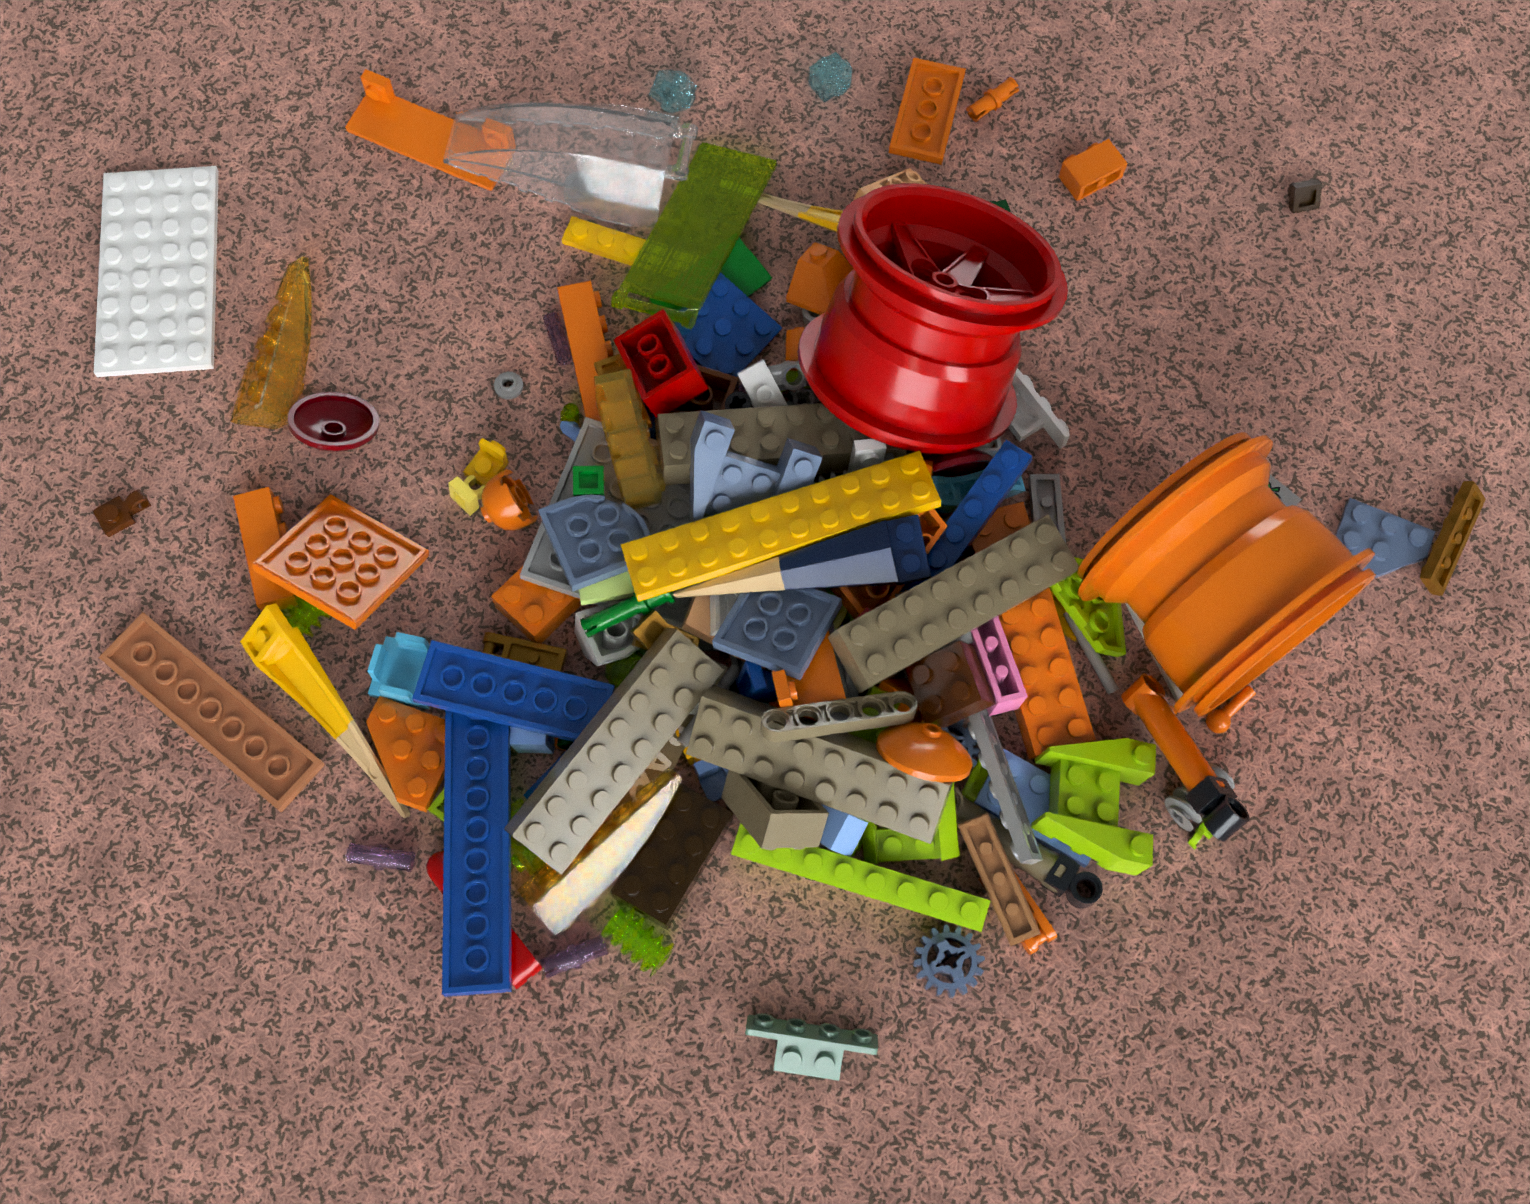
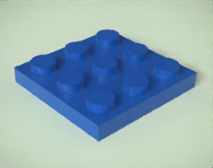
M720 271L702 304L689 300L671 319L678 328L697 365L738 377L737 373L746 369L782 330V327ZM709 282L707 283L704 290H707L708 286L710 285ZM704 291L702 292V294H701L699 300H701V299L703 298V296H704V294H705Z

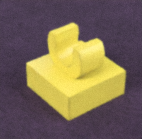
M474 475L468 476L464 482L457 476L448 483L450 497L471 516L479 509L478 500L482 499V491L485 486L482 485L479 489L473 490L470 487L476 483Z

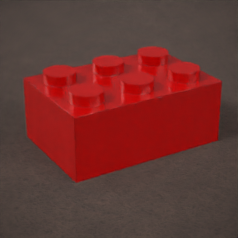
M664 308L613 339L643 402L656 418L658 414L669 413L709 389L678 328Z

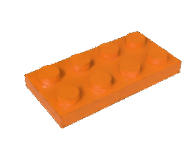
M913 57L888 153L942 165L965 77V68Z

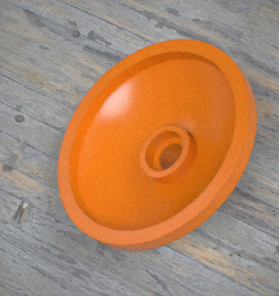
M913 722L894 725L882 730L877 737L876 749L880 756L891 766L911 776L934 782H957L968 777L971 772L973 761L967 749L950 733L935 724Z

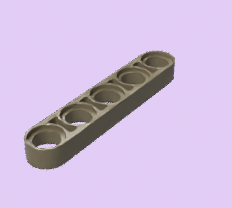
M896 691L767 710L763 714L760 732L768 741L783 742L909 723L914 719L918 704L916 698L911 693ZM903 703L909 706L910 710L901 712L896 710L893 705ZM871 707L876 709L879 714L877 716H868L862 710ZM842 712L847 715L848 719L838 721L832 718L831 714ZM809 716L815 719L816 723L814 725H804L799 719ZM779 721L785 727L780 730H774L768 727L767 723Z

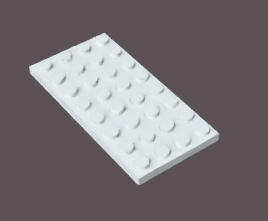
M216 166L103 174L94 374L97 377L214 369L219 175Z

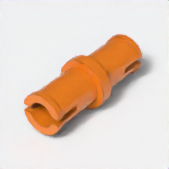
M1008 77L996 88L988 89L984 92L982 98L966 108L967 114L974 122H977L990 111L998 110L1004 101L1019 92L1017 82L1012 77Z

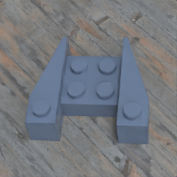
M700 410L690 438V523L702 519L704 513L713 516L812 485L822 461V455L815 446L790 438L786 440L777 466L727 451L735 431L730 419Z

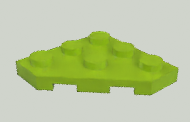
M1074 557L1080 566L1084 559ZM1078 571L1050 587L1053 594L1096 653L1113 657L1126 655L1121 603H1106L1101 597L1090 601H1083L1078 596V589L1082 583V579L1077 574Z

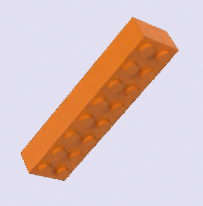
M1024 502L997 508L968 548V557L1029 525L1030 521ZM1049 587L998 616L1028 696L1014 712L1029 759L1038 757L1050 746L1085 743L1096 740Z

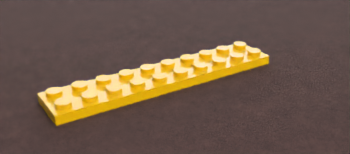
M920 451L620 545L636 598L640 602L735 572L884 520L890 521L913 516L941 507V499Z

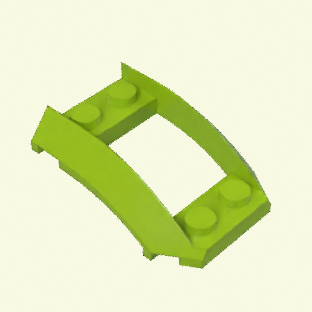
M954 782L938 830L931 844L885 827L878 828L877 824L866 821L868 825L862 834L864 861L876 865L879 862L923 859H941V861L960 856Z

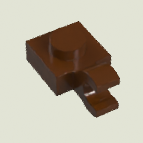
M138 489L130 493L125 501L120 496H117L92 511L105 535L111 537L135 524L136 521L133 515L150 507L151 504L147 496H143L141 490Z

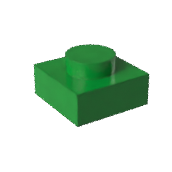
M573 466V497L581 495L604 496V466Z

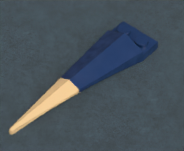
M917 514L890 521L884 520L676 591L672 595L677 598L780 590L902 585L930 579L931 573L920 519Z

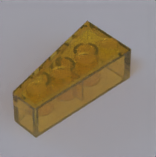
M626 369L594 376L596 406L623 503L632 509L661 503V492L665 491V484L662 473H656L657 455L654 446L650 447L649 427L647 420L642 418V403L639 393H636L631 370Z

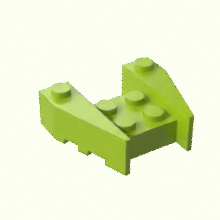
M1121 738L1048 747L1035 758L1036 764L1051 767L1048 812L1043 813L1031 823L1032 829L1050 839L1056 838L1070 846V850L1079 855L1085 854L1097 861L1096 864L1106 870L1136 876L1153 866L1154 835L1118 827L1120 782L1139 786L1155 775L1156 744Z

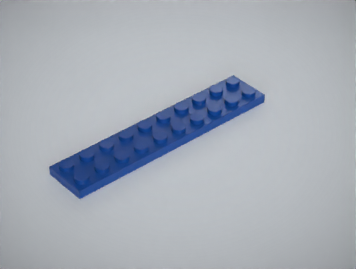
M445 710L442 995L450 997L512 992L511 835L504 830L511 820L510 726Z

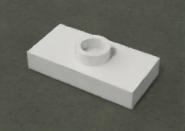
M763 359L737 373L755 408L787 405Z

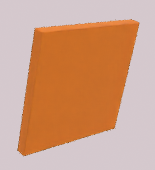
M330 494L253 562V571L356 630L426 561L429 556V550Z

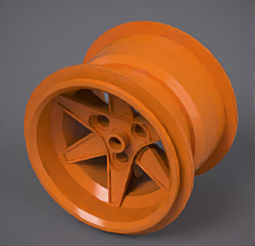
M1240 432L1223 439L1193 458L1160 483L1116 522L1090 550L1078 568L1077 574L1082 579L1078 589V596L1083 601H1090L1101 597L1106 603H1127L1144 622L1145 625L1142 628L1145 645L1168 677L1183 693L1173 707L1178 713L1197 704L1193 711L1198 717H1202L1224 703L1325 624L1356 597L1376 576L1370 568L1362 570L1375 556L1371 548L1354 556L1338 537L1312 513L1295 505L1287 507L1268 487L1271 464L1267 461L1266 457L1272 449L1273 441L1267 435H1261L1252 439L1246 432Z

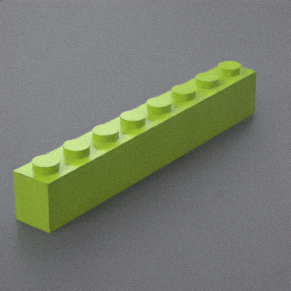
M742 823L739 825L731 855L979 932H982L991 901L820 847H805L802 850L794 848L766 850L758 845Z

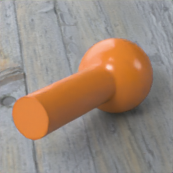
M1247 685L1222 710L1215 709L1210 711L1206 716L1207 727L1214 733L1226 732L1231 725V717L1254 697L1256 692Z

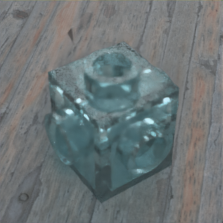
M834 52L827 57L820 58L816 64L809 67L808 84L825 103L837 95H843L851 87L852 67L846 59L843 60L837 52Z
M672 69L659 70L648 95L660 102V107L663 110L675 113L686 111V109L692 106L695 100L694 93L698 86L689 81L690 76L682 71H674Z

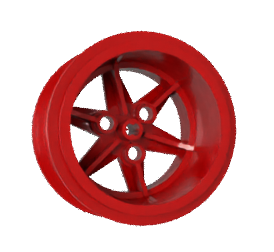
M900 183L882 186L855 199L843 210L837 225V237L840 248L854 270L840 281L826 312L814 318L805 327L798 343V361L812 391L820 402L845 424L872 439L893 447L929 454H951L967 451L998 439L1011 426L1016 414L1017 397L1012 382L1022 352L1020 332L1041 327L1052 321L1062 311L1067 299V281L1055 251L1034 228L1014 214L982 198L955 189L929 184Z

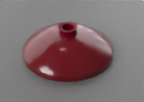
M322 392L306 396L298 400L288 412V427L295 438L309 447L329 452L349 451L363 446L375 437L379 429V415L376 409L362 398L341 392Z
M974 448L959 453L931 454L924 458V460L933 461L932 476L958 477L984 470L993 459L990 454Z

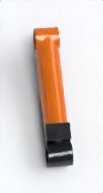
M1143 673L1121 694V699L1127 708L1139 716L1189 792L1185 797L1195 812L1203 815L1202 821L1207 830L1218 840L1226 841L1250 820L1249 813L1236 799L1237 795L1227 780L1218 778L1176 716L1177 711L1164 698L1166 693L1162 685L1151 675Z

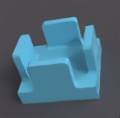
M396 632L395 638L386 636L383 645L376 643L367 671L372 678L368 695L375 698L381 696L398 703L429 710L430 706L415 703L412 700L430 646L427 639Z

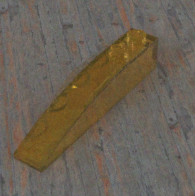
M304 256L288 264L275 295V299L279 300V303L274 305L271 311L268 312L265 323L269 324L268 330L263 337H258L254 347L259 350L255 363L248 362L244 371L230 420L234 424L269 429L283 427L288 424L290 408L298 401V397L303 392V379L310 348L312 323L309 261Z
M670 767L638 790L635 794L637 799L634 802L628 801L617 806L613 810L611 819L598 828L562 875L546 863L517 889L531 910L555 936L560 931L569 929L574 924L576 917L585 908L589 909L599 901L600 895L628 866L647 841L666 811L682 780L681 776Z

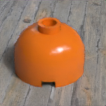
M509 469L496 474L483 488V507H481V513L488 523L493 522L497 527L507 531H517L533 524L538 518L537 515L532 517L527 506L528 503L534 505L527 488L520 479L514 481L509 476L514 473Z

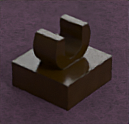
M1312 179L1289 184L1290 211L1292 213L1319 209L1322 182L1319 179Z

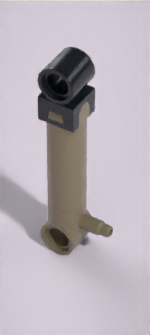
M954 786L957 826L988 812L964 797L961 791ZM988 812L1011 864L1040 881L1042 887L1056 896L1060 897L1066 892L1068 902L1079 909L1092 906L1101 897L1103 886L1095 874L1081 872L1076 875L1081 865L1062 853L1059 856L1039 843L1037 844L1043 860L1032 865L1020 863V860H1017L1013 855L1010 847L1012 838L1009 829L1003 826L1001 819ZM1078 883L1086 884L1091 891L1089 898H1084L1078 894L1076 887Z

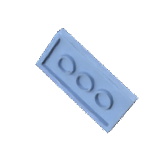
M1003 749L1031 825L1043 813L1048 812L1050 774ZM988 774L974 803L1000 819L999 812L1002 810L998 799L993 797L989 789V781L991 779ZM1032 829L1037 842L1058 854L1062 853L1084 868L1088 865L1090 857L1085 854L1079 855L1070 850L1071 847L1056 838L1050 839Z

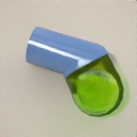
M568 403L564 405L560 413V430L575 442L581 429L579 427V408L573 403Z

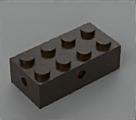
M677 782L611 889L612 898L668 931L733 822V813L682 783Z

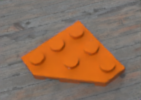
M379 696L366 720V724L395 798L401 804L427 813L445 776V719Z

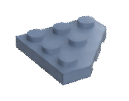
M1349 498L1335 536L1354 556L1371 548L1375 556L1362 570L1370 568L1376 574L1375 578H1378L1399 568L1424 560L1428 555L1435 531Z

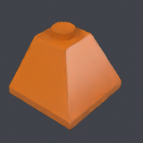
M814 242L798 259L786 295V302L821 315L826 312L840 281L853 271L854 268L838 250Z

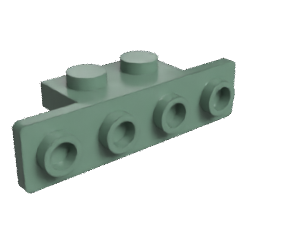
M765 1013L748 1015L746 1035L778 1040L773 1071L839 1081L844 1050L877 1055L878 1035L872 1034L866 1029L846 1030L828 1023L814 1025L797 1018L782 1020L773 1018Z

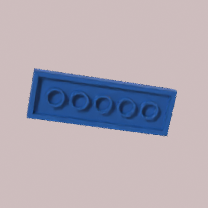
M431 640L412 700L415 703L574 742L614 693L615 685Z

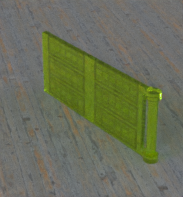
M701 143L620 288L613 293L611 306L617 309H623L624 307L649 315H654L664 308L672 321L681 323L682 327L692 329L704 301L777 167L776 160L709 143ZM631 292L689 309L682 312L631 298L627 295Z

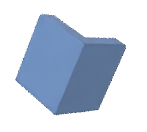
M703 760L694 763V771L706 797L713 802L722 799L721 796L728 769Z

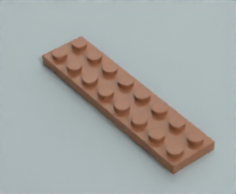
M144 612L98 657L281 813L325 766L319 758Z

